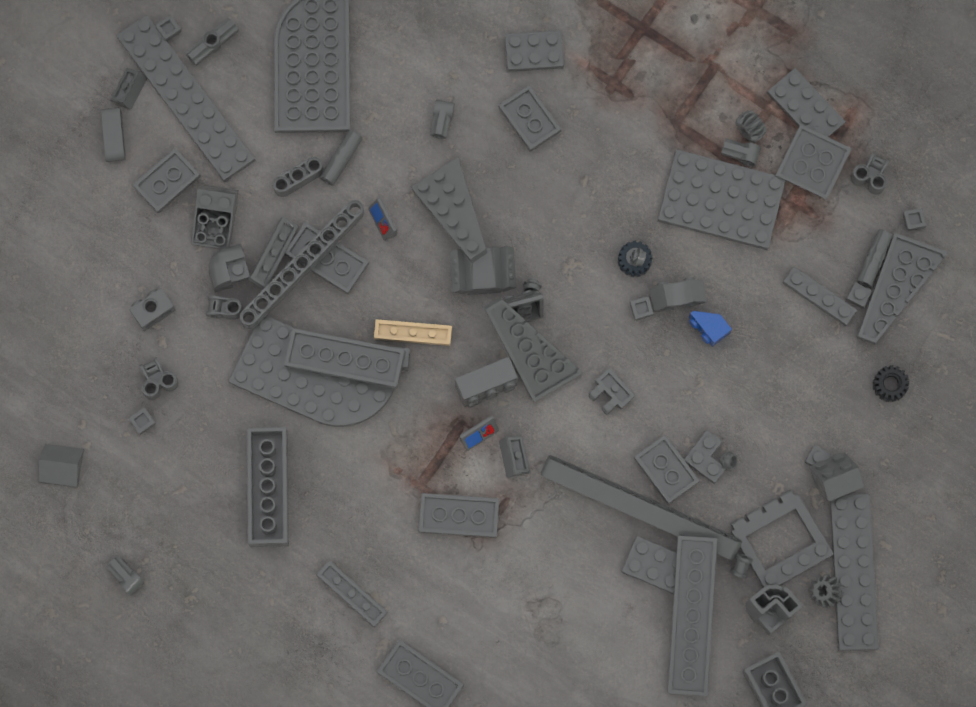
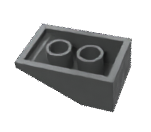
M528 290L523 292L522 295H509L503 298L527 322L543 318L544 298L539 291Z

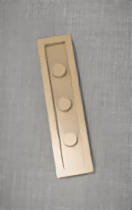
M376 319L374 340L450 346L452 326Z

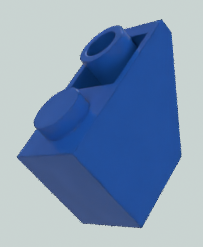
M692 311L689 315L691 326L695 330L698 329L702 334L701 338L712 347L732 331L720 314Z

